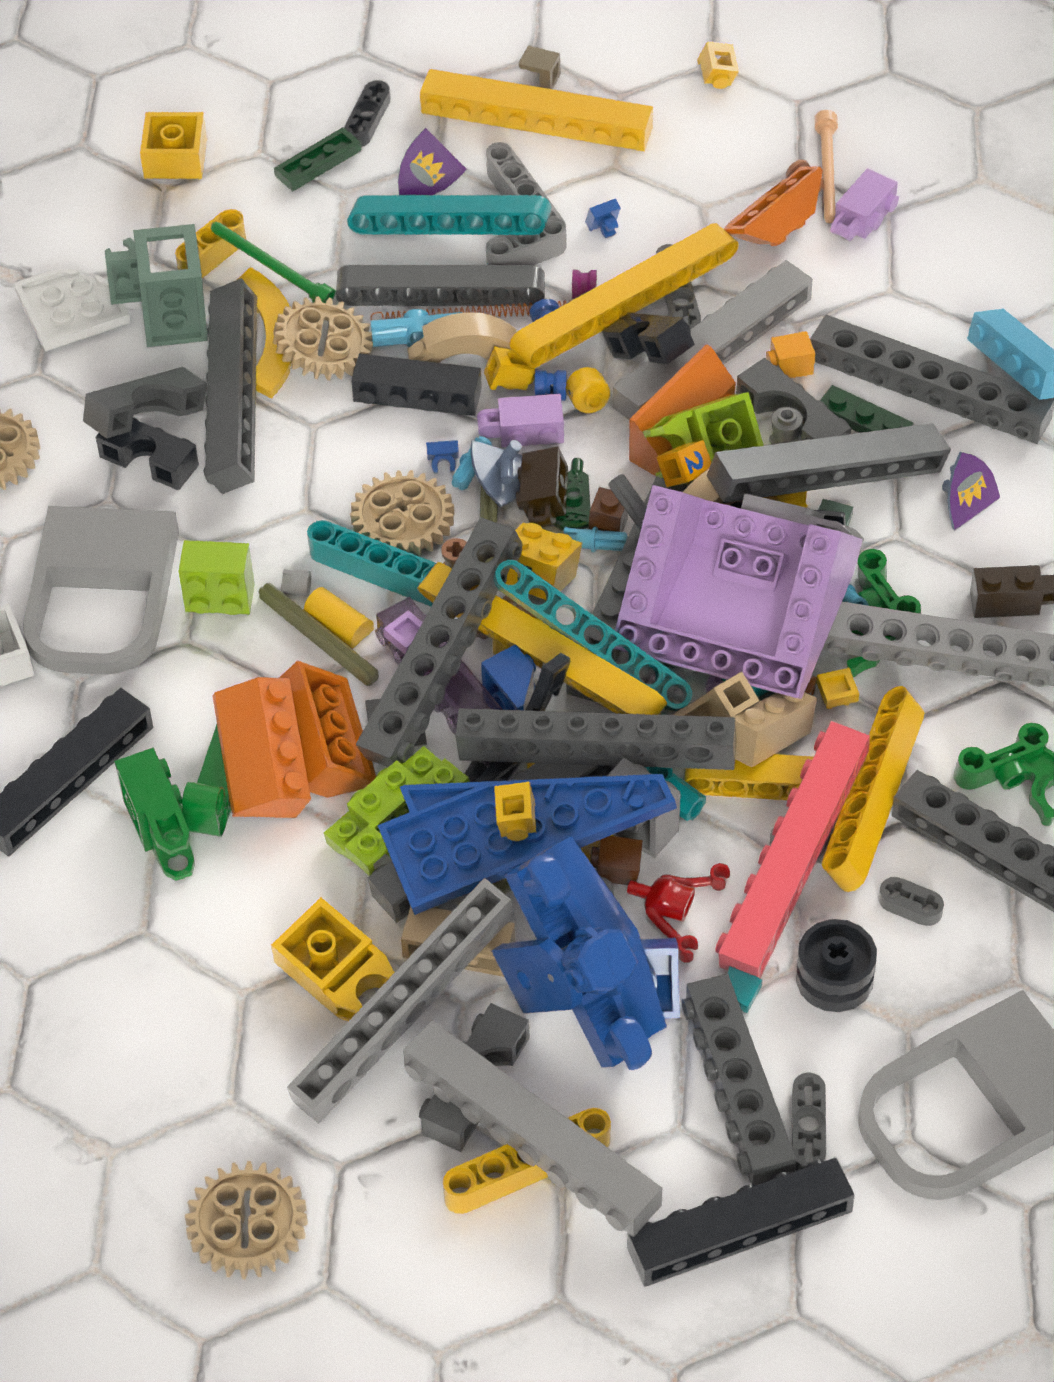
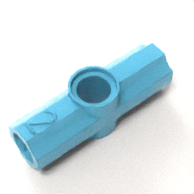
M412 309L406 312L403 318L370 321L373 347L406 344L408 347H411L415 342L424 337L423 326L438 318L462 312L429 315L425 310Z

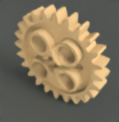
M316 297L315 303H311L308 298H304L303 305L293 301L292 308L285 306L283 314L278 315L273 332V344L277 345V353L284 354L283 362L293 361L292 370L301 367L303 368L302 375L304 376L311 371L314 372L315 379H318L320 374H324L326 379L330 381L332 374H335L341 380L343 379L344 371L353 376L359 354H371L373 342L372 333L368 332L370 324L362 323L363 315H353L355 308L343 309L344 302L342 301L336 306L333 305L332 298H329L326 303H322L319 297ZM326 320L329 322L325 348L323 356H318L323 321Z
M8 409L4 414L0 410V487L6 490V482L10 481L17 485L18 475L27 478V469H35L34 460L40 458L38 450L41 449L37 430L32 427L31 420L24 421L22 413L14 416L12 409Z
M397 470L395 477L391 478L385 472L384 480L380 481L373 477V486L363 484V493H355L356 502H351L352 512L350 513L353 531L409 553L414 551L419 557L421 556L422 548L430 552L433 551V542L442 545L443 535L449 536L450 526H454L455 514L451 494H446L445 485L437 487L436 478L427 482L426 473H422L416 478L414 477L413 470H410L407 476H402L401 471Z
M247 1161L245 1170H239L234 1162L229 1174L218 1168L219 1179L215 1181L206 1176L204 1179L207 1189L196 1187L194 1191L198 1200H188V1207L191 1213L185 1214L186 1225L189 1226L186 1228L188 1239L192 1240L190 1243L193 1253L200 1252L199 1257L202 1264L211 1260L213 1272L225 1266L226 1276L229 1278L235 1269L240 1270L242 1279H246L248 1270L254 1269L258 1278L261 1277L262 1267L266 1265L271 1271L275 1272V1260L279 1259L282 1262L288 1263L287 1250L298 1252L299 1245L296 1239H305L306 1237L305 1229L302 1226L308 1225L307 1214L304 1213L307 1211L305 1199H301L300 1187H293L291 1176L281 1180V1170L278 1167L269 1174L265 1162L260 1165L258 1170H253L251 1161ZM251 1191L249 1198L251 1215L248 1217L249 1242L248 1247L243 1249L245 1192ZM226 1200H236L232 1205H221ZM263 1200H274L270 1205H259ZM263 1233H270V1234H272V1236H271L270 1238H268V1239H265V1240H259V1239H257V1237H258L260 1234H263ZM223 1234H234V1236L228 1240L219 1239V1237Z

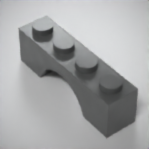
M766 358L761 359L737 376L736 394L749 392L756 414L775 412L782 407L794 408L801 413L803 419L801 441L851 434V427L844 419L837 417L822 401L816 400L805 391L801 384L795 383L784 374L780 367L773 365Z
M179 367L86 393L83 422L105 438H110L130 432L133 415L141 412L158 411L181 417L202 411L207 382L186 368Z
M490 1003L484 1014L479 1013L476 1016L471 1028L472 1034L467 1042H462L495 1066H513L530 1039L529 1019ZM434 1094L432 1099L427 1098L419 1111L422 1135L459 1152H462L478 1123L470 1122L462 1114L461 1109L452 1102H443L436 1094Z

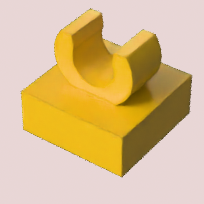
M850 668L817 674L816 683L826 709L859 702V691Z

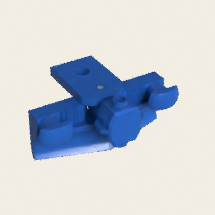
M568 836L504 875L537 940L504 943L491 951L523 1014L572 1010L601 1068L615 1067L622 1061H625L628 1069L634 1071L643 1067L652 1056V1048L648 1038L665 1029L667 1024L638 929L573 837Z

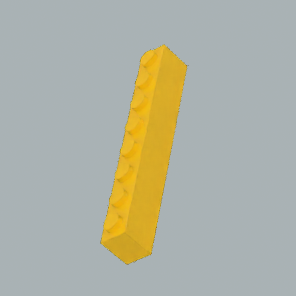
M429 69L420 90L422 114L645 151L653 129V106Z

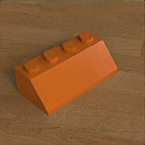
M706 344L629 419V461L656 476L655 473L661 471L656 457L673 448L666 438L660 436L645 438L643 431L652 428L665 416L735 394L736 382L711 346Z
M297 660L279 678H289L310 793L329 798L364 789L375 779L376 773L372 761L366 759L356 746L363 730L348 679Z
M257 677L214 692L212 698L232 817L297 818L311 800L289 678Z

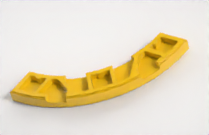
M249 267L238 279L242 278L256 294L257 313L260 314L266 332L264 351L256 366V391L272 399L288 378L293 361L283 362L284 354L277 353V345L273 344V332L278 315L283 314L284 307H290V305L272 281Z

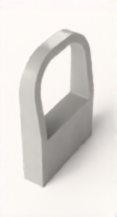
M48 506L23 622V631L28 651L37 663L50 670L64 673L115 674L138 666L152 654L156 647L162 624L178 541L179 528L176 511ZM53 587L149 591L142 629L138 637L130 645L111 653L63 652L52 649L39 638L51 589Z
M1023 990L937 1034L881 1068L868 1081L860 1101L859 1128L865 1143L889 1177L899 1187L915 1196L935 1200L950 1199L978 1187L1054 1145V1029ZM955 1057L1014 1136L955 1172L945 1175L924 1174L907 1165L878 1126L874 1115V1107L886 1092Z

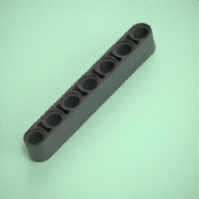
M345 265L337 273L336 299L338 302H344V305L501 306V304L503 306L507 304L512 306L513 303L515 306H518V303L521 306L524 303L529 306L530 302L533 305L545 298V272L542 268L535 265Z

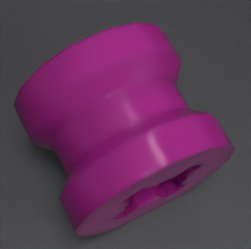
M572 269V299H576L597 287V270H590L588 273H585L579 269Z

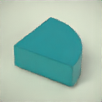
M730 966L727 974L729 975L741 1010L748 1014L762 987L763 979Z

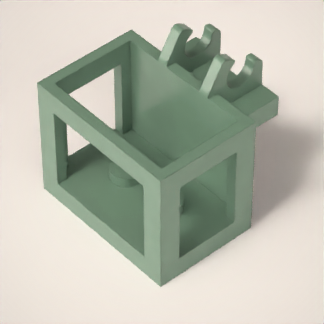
M195 224L133 230L134 240L132 238L123 240V246L127 247L128 251L111 252L110 248L105 249L111 305L133 302L142 303L147 347L208 341ZM184 238L188 269L151 273L147 242Z

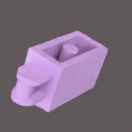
M867 168L836 203L835 219L831 225V233L838 234L851 241L856 235L865 239L873 229L877 230L884 216L888 212H893L898 204V182Z
M561 394L498 398L497 409H484L477 414L479 435L485 438L501 437V447H507L512 440L519 441L522 446L564 443Z

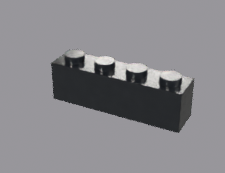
M368 354L358 355L351 380L353 402L469 416L476 415L482 390L481 368Z

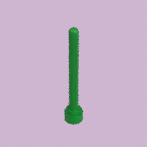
M214 222L211 225V230L214 234L308 293L312 303H315L316 297H319L322 303H326L329 298H332L333 301L336 290L326 283L314 284L220 222Z

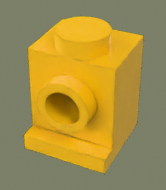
M706 42L697 58V64L701 65L704 83L713 84V87L716 89H724L731 86L739 72L733 44Z
M494 346L484 369V374L491 390H496L497 386H502L509 390L519 389L526 391L535 379V368L527 365L513 350Z
M530 782L494 786L496 821L501 837L507 836L512 841H521L528 837V833H536L535 799Z

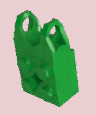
M154 747L114 761L123 802L145 852L153 850L162 872L172 880L178 881L192 876L195 860L189 844V829L183 816L182 797L177 784L172 785L170 782L171 773L166 759L159 760ZM178 855L185 856L188 865L184 869L175 871L169 868L168 861L170 858Z

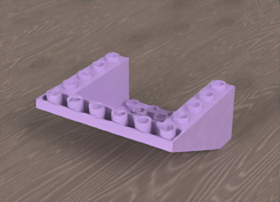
M652 485L615 631L658 661L724 679H730L742 672L750 686L802 699L854 574L863 539L840 531L812 524L805 525ZM615 647V648H613V649H617V650H621V651L627 652V651H626L624 648H622V647Z

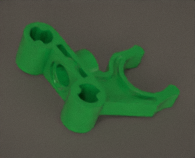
M868 549L860 553L857 561L858 582L863 590L857 594L867 601L868 606L921 614L919 600L910 595L898 597L887 582V558L885 554L877 549ZM858 630L851 631L852 633H855L860 636L864 635L862 632ZM890 635L884 636L886 639L890 641H895L896 639L895 637ZM862 656L847 660V668H850L852 676L856 677L859 673L876 667L880 660L869 661Z
M1032 722L1024 724L1018 731L1014 744L986 754L984 750L972 746L966 747L960 752L953 774L954 781L959 787L973 790L998 780L1002 789L1010 790L1029 780L1033 783L1029 793V804L1038 814L1042 825L1049 826L1053 823L1054 809L1047 803L1045 791L1054 786V752L1046 747L1049 735L1042 725Z

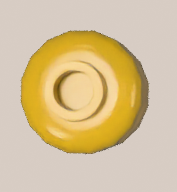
M584 367L574 371L568 377L566 393L577 410L587 414L595 413L607 404L610 398V388L598 370Z

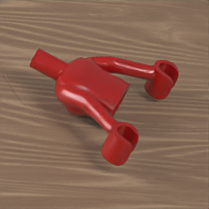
M718 863L712 866L710 876L683 878L665 874L657 878L652 886L631 880L627 893L645 899L644 907L649 920L667 938H676L678 958L684 963H689L694 959L692 951L685 949H698L696 937L691 935L682 937L663 917L684 922L694 900L695 888L711 886L716 891L723 890L726 882L723 878L719 877L729 878L730 869L728 865Z

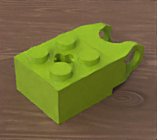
M749 392L726 396L665 416L652 428L643 431L645 438L658 436L666 438L673 449L684 444L704 440L711 462L716 452L764 446ZM661 471L655 473L656 477L663 478Z

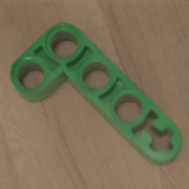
M216 724L197 783L188 781L185 786L182 798V811L189 832L222 837L231 813V805Z

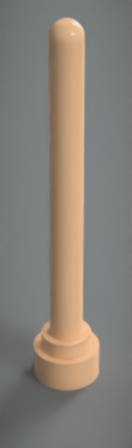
M822 110L815 115L814 123L815 130L821 136L824 220L826 223L831 224L835 219L836 210L833 134L838 129V116L831 110Z

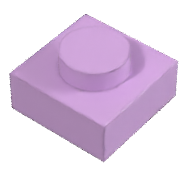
M408 610L384 628V637L406 654L423 622Z

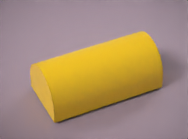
M324 587L315 589L305 602L304 610L352 649L374 630L373 621Z

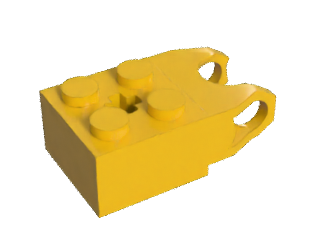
M322 897L271 944L274 963L336 1017L346 1021H350L362 1008V1004L359 1001L362 993L368 989H380L395 973L386 955L372 943V940Z

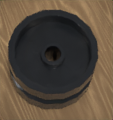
M840 919L818 922L806 930L799 942L796 984L800 994L811 1005L830 1012L848 1011L855 1009L865 1002L873 989L877 960V948L872 936L862 926Z

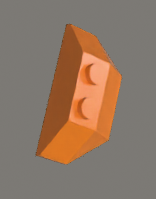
M821 166L799 167L792 175L779 182L731 220L724 230L733 237L754 244H770V246L782 244L786 241L787 235L793 230L803 227L806 224L805 221L815 213L823 173Z

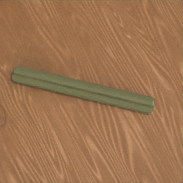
M266 583L259 589V598L363 684L371 686L378 680V669L272 583Z

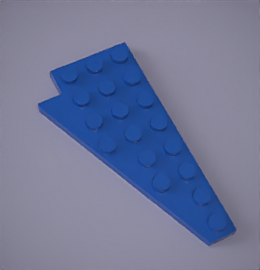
M663 774L403 785L400 787L409 813L378 825V828L412 911L416 915L470 893L484 878L491 884L505 879V874L568 836H572L581 848L677 809V806ZM530 782L535 799L536 833H528V837L521 841H512L507 836L501 837L496 821L494 786Z

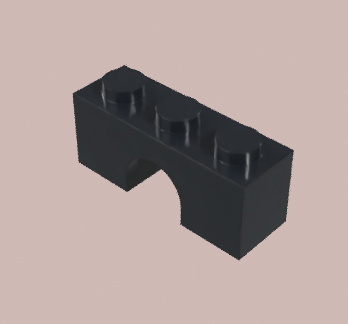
M628 312L602 331L613 358L632 360L645 351L649 362L669 364L695 345L691 337V329L682 317Z
M133 417L130 432L110 438H105L100 433L95 436L100 458L127 468L135 458L151 456L149 458L152 480L178 491L199 466L196 444H193L188 439L171 435L159 427H152L140 422L135 417Z

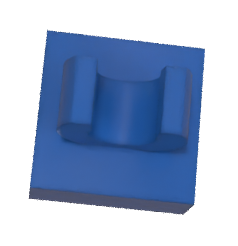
M616 198L589 208L585 220L589 231L600 228L604 238L616 235L615 229L619 227L617 218L621 210Z
M458 440L426 442L427 460H432L433 473L438 474V463L441 461H447L450 464V473L455 472L456 462L454 458H459Z

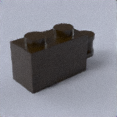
M558 446L522 453L521 467H518L517 470L520 482V491L516 492L517 506L519 510H524L529 523H535L541 527H553L556 524V517L566 515L568 465Z
M1039 565L973 568L970 597L974 618L1040 615L1041 605L1054 604V575H1041Z

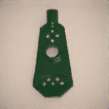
M580 458L572 459L571 469L568 471L566 515L556 517L555 527L564 531L565 527L586 529L589 527L591 508L589 475L583 472L584 461ZM571 492L579 493L576 497H571L568 494Z

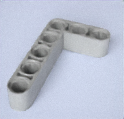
M496 142L487 147V175L501 195H539L547 198L551 203L511 146L504 142ZM551 203L552 211L545 229L540 234L498 235L489 239L486 243V265H536L563 254L567 247L565 220Z

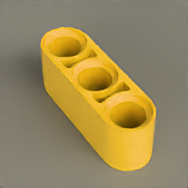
M235 209L224 210L196 232L202 278L238 250V248L212 232L211 225L214 222H220L246 239L244 217L240 211ZM183 242L175 251L178 270L188 269L185 243Z

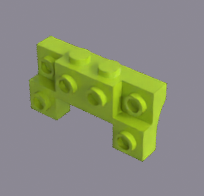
M423 746L403 764L396 760L388 768L382 769L369 785L355 792L347 803L348 812L323 833L326 843L338 854L347 857L370 876L375 870L373 864L386 854L391 859L378 825L409 813L400 790L401 786L469 782V778L446 758L441 761Z

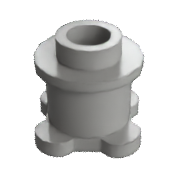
M782 407L773 412L771 416L773 434L769 436V442L774 445L800 441L799 434L802 433L803 428L801 413L790 407Z

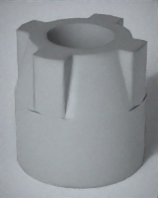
M284 569L281 591L285 594L308 597L311 590V571Z

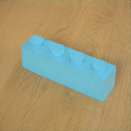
M1004 308L974 312L967 340L1037 399L1054 398V349Z

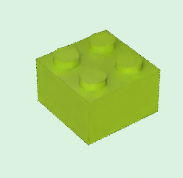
M184 540L178 573L185 612L250 615L255 582L249 543Z

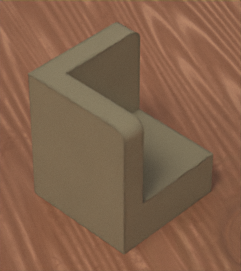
M528 45L519 61V68L539 73L540 87L553 89L561 75L560 53Z

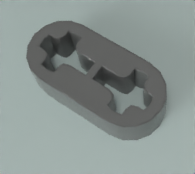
M889 877L881 883L878 899L879 904L886 911L924 926L935 925L941 920L944 901L940 894L899 877ZM894 891L900 892V895H897L895 899L889 897V894L892 895ZM927 904L933 906L928 912L922 910V907L925 908Z

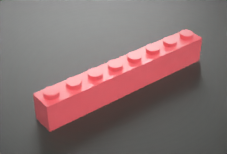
M833 721L830 722L826 732L821 731L814 745L816 753L812 760L807 759L803 765L800 778L803 780L799 788L793 787L786 803V807H789L785 817L779 816L774 825L772 835L775 838L771 846L765 845L762 849L758 864L761 866L757 875L751 874L744 889V893L747 895L743 903H737L730 917L732 926L728 934L723 932L717 942L715 952L719 953L720 968L728 970L731 966L761 978L868 755L870 735Z

